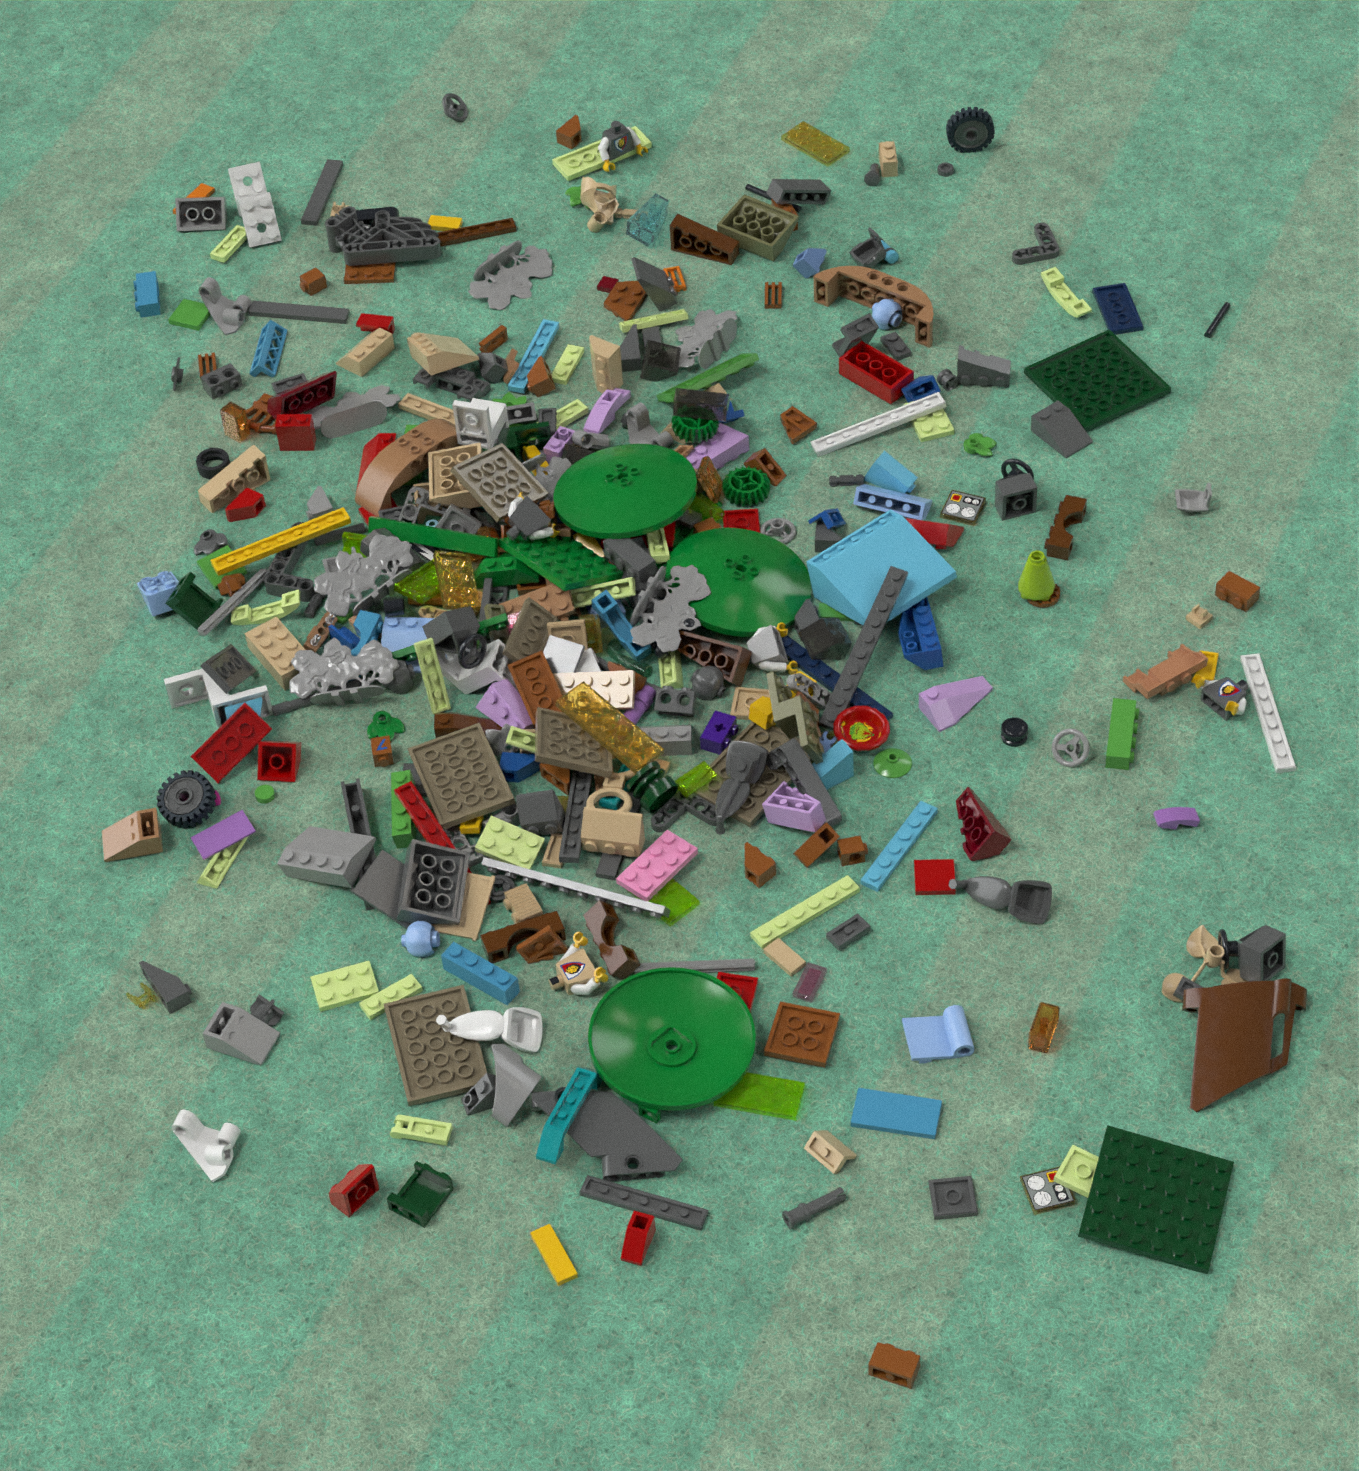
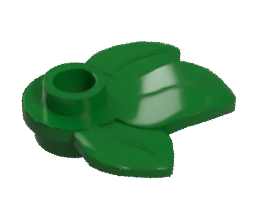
M386 711L376 712L373 716V722L367 727L369 739L376 738L377 736H390V742H392L395 733L405 732L402 721L391 717Z

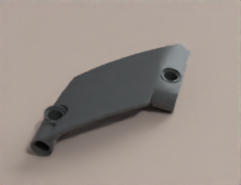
M560 1087L556 1091L531 1092L533 1111H544L550 1116L566 1087ZM590 1091L567 1131V1134L590 1157L601 1159L603 1180L610 1182L660 1178L665 1175V1172L675 1171L682 1162V1158L643 1119L612 1092ZM636 1164L638 1168L630 1169L628 1165Z

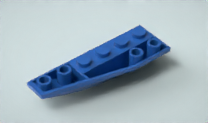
M925 597L902 612L898 635L904 659L924 670L944 667L941 645L928 597Z

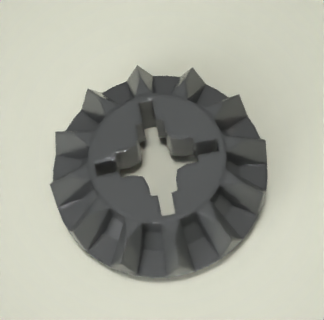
M495 875V882L489 900L493 899L496 903L498 900H504V892L515 888L513 880L504 875ZM496 887H497V888H501V887H502V888H503V891L498 890V891L496 892V889H495V888H496Z

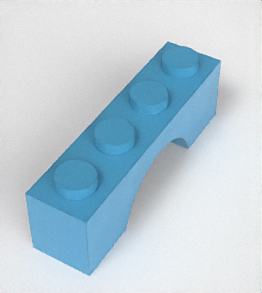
M607 589L591 600L592 608L636 663L652 653L650 644L641 646L632 642L633 637L630 630L633 626L625 618L618 603Z
M360 610L353 625L356 634L361 639L358 645L351 650L352 656H357L365 644L372 640L377 641L380 633H382L384 624L381 614Z

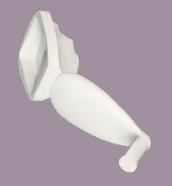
M513 1007L507 1009L503 1016L496 1011L482 1010L461 1015L451 1022L444 1015H439L436 1019V1022L443 1027L445 1032H450L465 1039L490 1041L501 1037L512 1047L528 1053L537 1052L541 1044V1014L528 1008Z

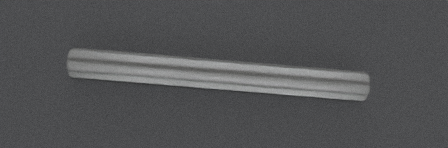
M260 569L241 589L198 628L199 635L206 636L248 597L264 581L263 578L267 569Z
M749 958L640 963L641 965L634 971V974L667 967L686 968L700 972L755 970V960Z

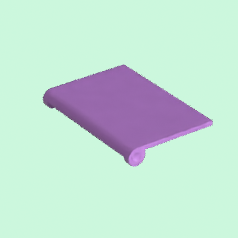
M240 810L190 838L203 860L256 831L244 811Z

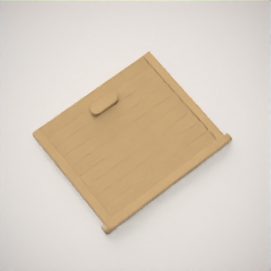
M467 873L459 925L431 924L435 931L472 939V941L476 942L495 882V876L489 877Z

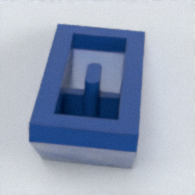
M934 375L919 376L901 389L908 403L941 391Z

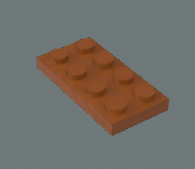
M542 650L508 665L534 728L537 707L570 713Z

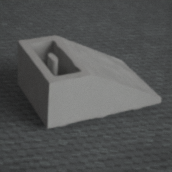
M224 1002L221 1003L203 1032L207 1048L260 1066L280 1036L279 1031L245 1010Z

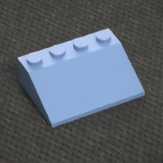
M385 617L382 629V646L394 652L414 645L416 642L426 640L427 637L422 626L434 618ZM418 659L411 662L405 661L407 665L412 664L415 673H421Z

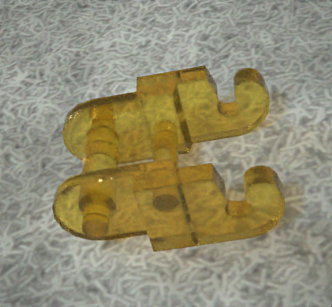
M141 982L140 986L145 993L138 998L132 994L130 995L129 992L126 993V996L133 1004L145 1009L144 1005L148 1002H155V995H152L150 988ZM144 996L148 997L144 1001H140V999H142Z

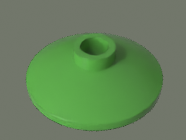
M889 748L880 751L875 756L873 766L875 771L883 777L899 778L910 771L912 760L905 751Z

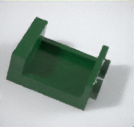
M189 572L180 579L165 604L198 630L221 607L223 599L219 598L215 601L193 583L196 576Z
M416 1161L414 1173L397 1195L391 1192L387 1197L389 1210L425 1228L454 1189L452 1179L448 1174L440 1173L430 1165Z

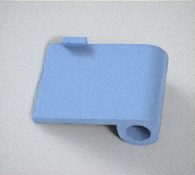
M960 1005L946 1008L943 1016L902 1018L912 1061H919V1064L928 1063L935 1059L966 1057L974 1052V1045L964 1008Z

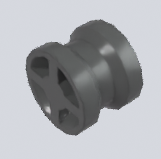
M949 369L942 370L937 376V382L943 385L946 391L954 389L959 382L958 377L953 375Z

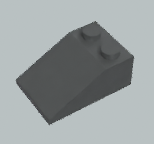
M636 257L631 258L637 281L659 311H663L678 303L676 298L678 293L673 286L675 283L671 276H668L664 270Z
M1058 400L1031 416V431L1066 459L1093 443V440L1071 410Z

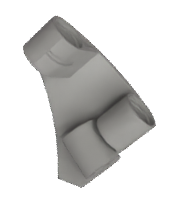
M211 277L206 278L199 287V294L205 306L225 335L236 333L243 324L245 313L252 304L250 298L240 295L234 302L224 297L218 282Z
M640 402L627 410L626 417L630 444H652L666 448L673 445L674 441L670 433L664 431L658 434L651 426L648 409L643 403Z
M493 1044L491 1047L495 1061L496 1086L492 1109L493 1114L491 1116L507 1127L542 1076L523 1064L522 1057L506 1045Z

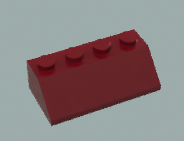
M337 372L323 373L268 399L267 412L276 420L277 414H301L333 399L335 396Z

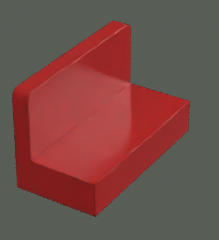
M361 313L356 322V327H360L361 331L373 332L381 328L393 334L395 331L394 316Z

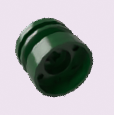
M656 761L647 764L639 770L626 786L627 790L633 793L634 798H641L640 804L648 813L656 812L664 806L679 789V785L671 776L664 777L665 770L660 768V764Z

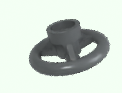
M448 93L443 97L442 105L445 115L457 122L464 121L468 116V109L464 101L453 93ZM451 98L458 101L460 105L454 103ZM459 110L463 111L462 117H457Z

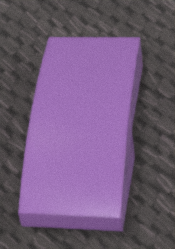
M1171 807L1156 810L1153 813L1158 827L1176 830L1179 824L1197 827L1200 822L1196 809L1190 807Z

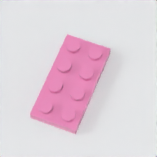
M666 830L616 878V883L640 899L649 901L698 854V848Z

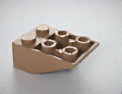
M156 808L136 811L102 830L104 862L163 852L161 825Z

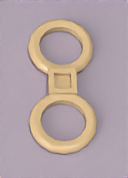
M624 748L612 750V759L625 757L631 759L635 764L629 771L623 773L612 772L610 778L604 777L603 788L596 790L589 796L586 801V807L595 808L594 805L600 798L615 796L624 801L623 806L616 811L630 812L632 798L623 789L625 782L632 779L643 762L638 753Z

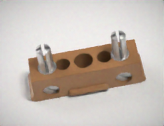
M327 611L317 626L312 628L303 645L305 650H312L316 653L318 648L324 644L329 636L328 626L331 624L334 626L338 620L336 613L333 615L334 612L329 613Z

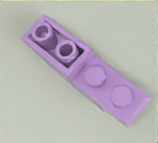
M620 388L607 389L591 410L583 430L585 432L601 433L615 420V412L631 397V391Z

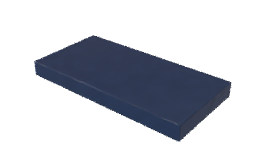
M1126 283L1092 288V293L1107 329L1111 330L1115 335L1143 331L1144 326Z

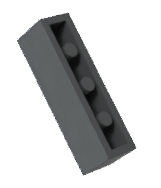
M772 179L766 193L777 204H825L831 189L820 179Z

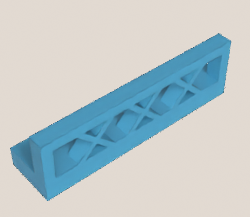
M272 320L261 330L249 373L253 377H256L261 371L270 377L276 375L287 329ZM275 330L279 331L281 336H277ZM271 341H275L278 347H274ZM268 352H272L275 358L271 359ZM269 363L272 370L265 367V364Z

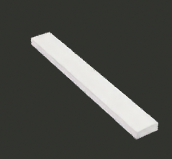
M937 392L810 443L817 456H821L946 407V402L940 393Z
M1260 654L1241 655L1240 661L1276 773L1295 771L1296 766Z

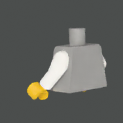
M783 622L778 623L777 627L770 625L759 628L753 637L748 640V649L752 651L748 665L753 663L760 670L785 672L788 670V673L791 675L798 672V669L791 668L798 666L796 661H791L786 665L788 659L781 637L787 636L788 629H785Z

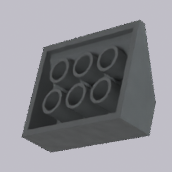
M412 839L406 851L396 920L409 923L426 921L430 924L459 925L470 853Z

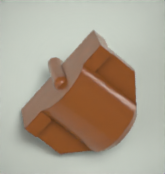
M241 573L224 576L221 583L217 584L221 596L229 593V596L232 597L245 584V578Z

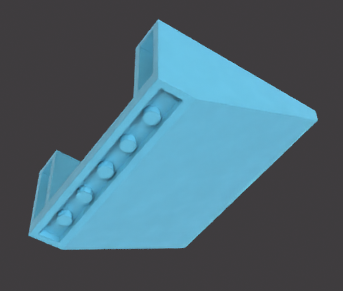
M891 509L806 561L814 598L861 625H864L890 566L907 571L908 577L888 621L957 578L956 571L902 515Z

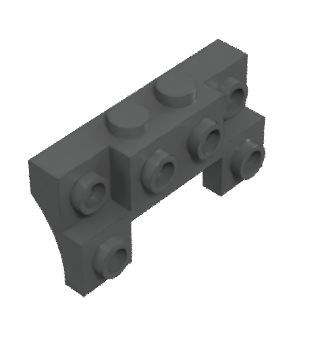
M459 367L434 375H430L425 369L421 368L413 378V384L418 382L424 384L428 389L433 383H436L437 388L457 394V399L462 397L470 400V403L473 398L485 397L491 390L489 382L477 379L474 372Z

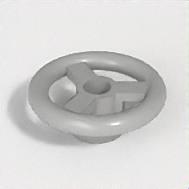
M773 518L761 526L760 533L767 536H780L783 539L778 541L786 544L795 537L796 528L787 519ZM785 525L790 528V534L785 532Z
M1062 730L1055 736L1052 742L1053 756L1063 766H1079L1089 755L1090 746L1088 739L1079 730ZM1075 735L1066 744H1058L1063 736ZM1081 739L1084 745V751L1082 756L1079 758L1077 754L1080 753L1082 748L1079 740ZM1071 744L1074 746L1073 751H1070L1069 746ZM1058 750H1065L1067 754L1071 755L1073 761L1070 762L1062 759Z

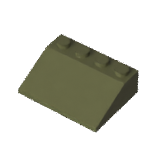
M744 194L717 224V231L739 241V248L774 261L783 251L799 220V216Z

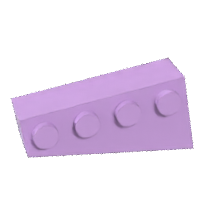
M719 423L718 431L713 436V439H708L707 442L701 441L685 458L697 470H699L703 459L712 474L716 469L724 467V464L730 460L733 461L738 458V455L749 451V436Z

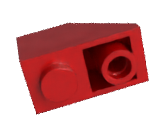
M246 487L225 508L227 520L234 522L255 518L266 507L264 495Z
M633 1211L626 1228L621 1261L642 1266L656 1231L655 1216Z

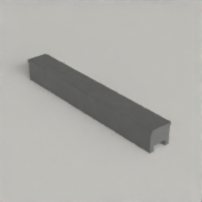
M357 778L354 783L345 784L344 781L340 782L350 833L371 836L360 778ZM372 847L359 873L360 880L376 859L374 847ZM364 901L366 911L375 909Z

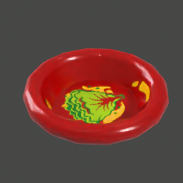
M853 706L844 709L837 715L833 723V730L837 740L843 739L852 750L870 751L879 748L887 741L890 734V723L886 716L875 708Z

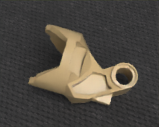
M587 176L582 178L580 200L584 206H588L594 212L587 223V227L590 231L597 233L605 224L612 225L613 215L619 206L616 199L617 186L597 183ZM596 189H604L608 191V193Z

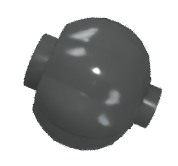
M397 660L399 667L393 672V680L388 684H383L384 688L388 687L393 693L403 694L411 690L414 685L412 679L417 678L412 664L407 665L404 660Z
M705 666L697 669L690 680L692 682V691H695L697 698L701 700H711L717 696L721 697L726 690L723 673L715 666Z

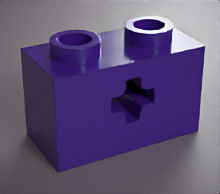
M715 710L700 736L701 749L720 755L729 746L731 738L738 733L739 726L737 725L736 716Z

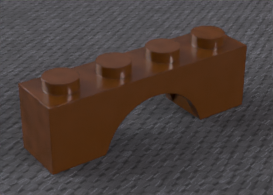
M1066 495L1064 501H1060L1059 514H1055V525L1050 527V538H1046L1044 549H1047L1048 557L1068 561L1073 548V535L1069 534L1065 529L1070 525L1082 523L1086 513L1087 499Z
M599 900L583 915L586 927L594 937L593 941L601 952L600 956L608 967V973L613 977L624 980L641 964L633 949L621 944L615 945L614 932L619 918L612 905Z
M558 912L546 913L542 916L527 919L523 922L480 935L482 948L487 960L493 964L508 959L510 950L516 943L528 939L548 925L553 928L563 941L566 940L565 928Z

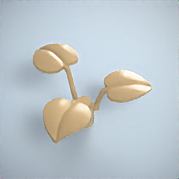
M1204 925L1199 926L1191 933L1186 943L1187 951L1195 958L1203 957L1204 959L1203 964L1191 981L1195 982L1207 965L1210 968L1220 966L1221 976L1224 978L1221 985L1249 982L1240 978L1238 969L1231 968L1225 974V961L1222 960L1225 951L1222 946L1218 945L1217 939L1206 930ZM1171 973L1165 977L1162 983V993L1165 997L1174 1002L1183 1003L1182 1000L1173 996V993L1184 975Z

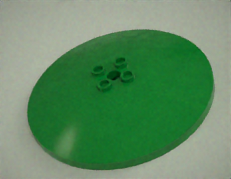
M652 444L618 445L587 455L570 466L558 480L554 489L553 500L560 520L578 533L602 539L631 538L656 531L679 518L695 499L697 477L689 460L672 449Z
M715 528L691 535L674 548L666 565L665 582L672 579L671 569L678 565L681 567L694 565L698 569V573L705 576L706 584L709 586L711 593L701 600L689 601L688 605L695 609V618L699 620L701 626L726 635L753 637L759 628L770 625L777 627L780 622L785 624L786 629L795 623V615L805 600L811 597L812 586L810 576L802 560L780 541L752 530ZM672 583L668 587H679L680 583Z
M656 968L637 973L622 980L612 987L599 1001L592 1014L588 1030L590 1057L594 1068L602 1080L621 1097L638 1105L658 1110H687L707 1105L723 1097L745 1076L755 1051V1025L752 1015L742 998L721 980L706 973L686 968ZM668 1045H675L677 1048L669 1050L666 1047Z

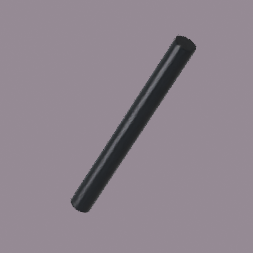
M747 184L745 187L746 190L768 200L772 199L766 193L767 191ZM792 204L796 212L802 210L801 206Z

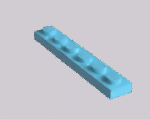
M542 320L508 384V391L525 394L528 388L527 384L529 383L527 375L538 357L542 356L544 358L559 329V322Z
M920 801L860 880L861 885L878 892L938 813V808Z

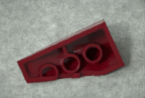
M967 787L956 800L958 819L963 820V827L960 829L961 835H965L966 842L962 843L963 849L971 861L999 855L1012 839L974 791Z

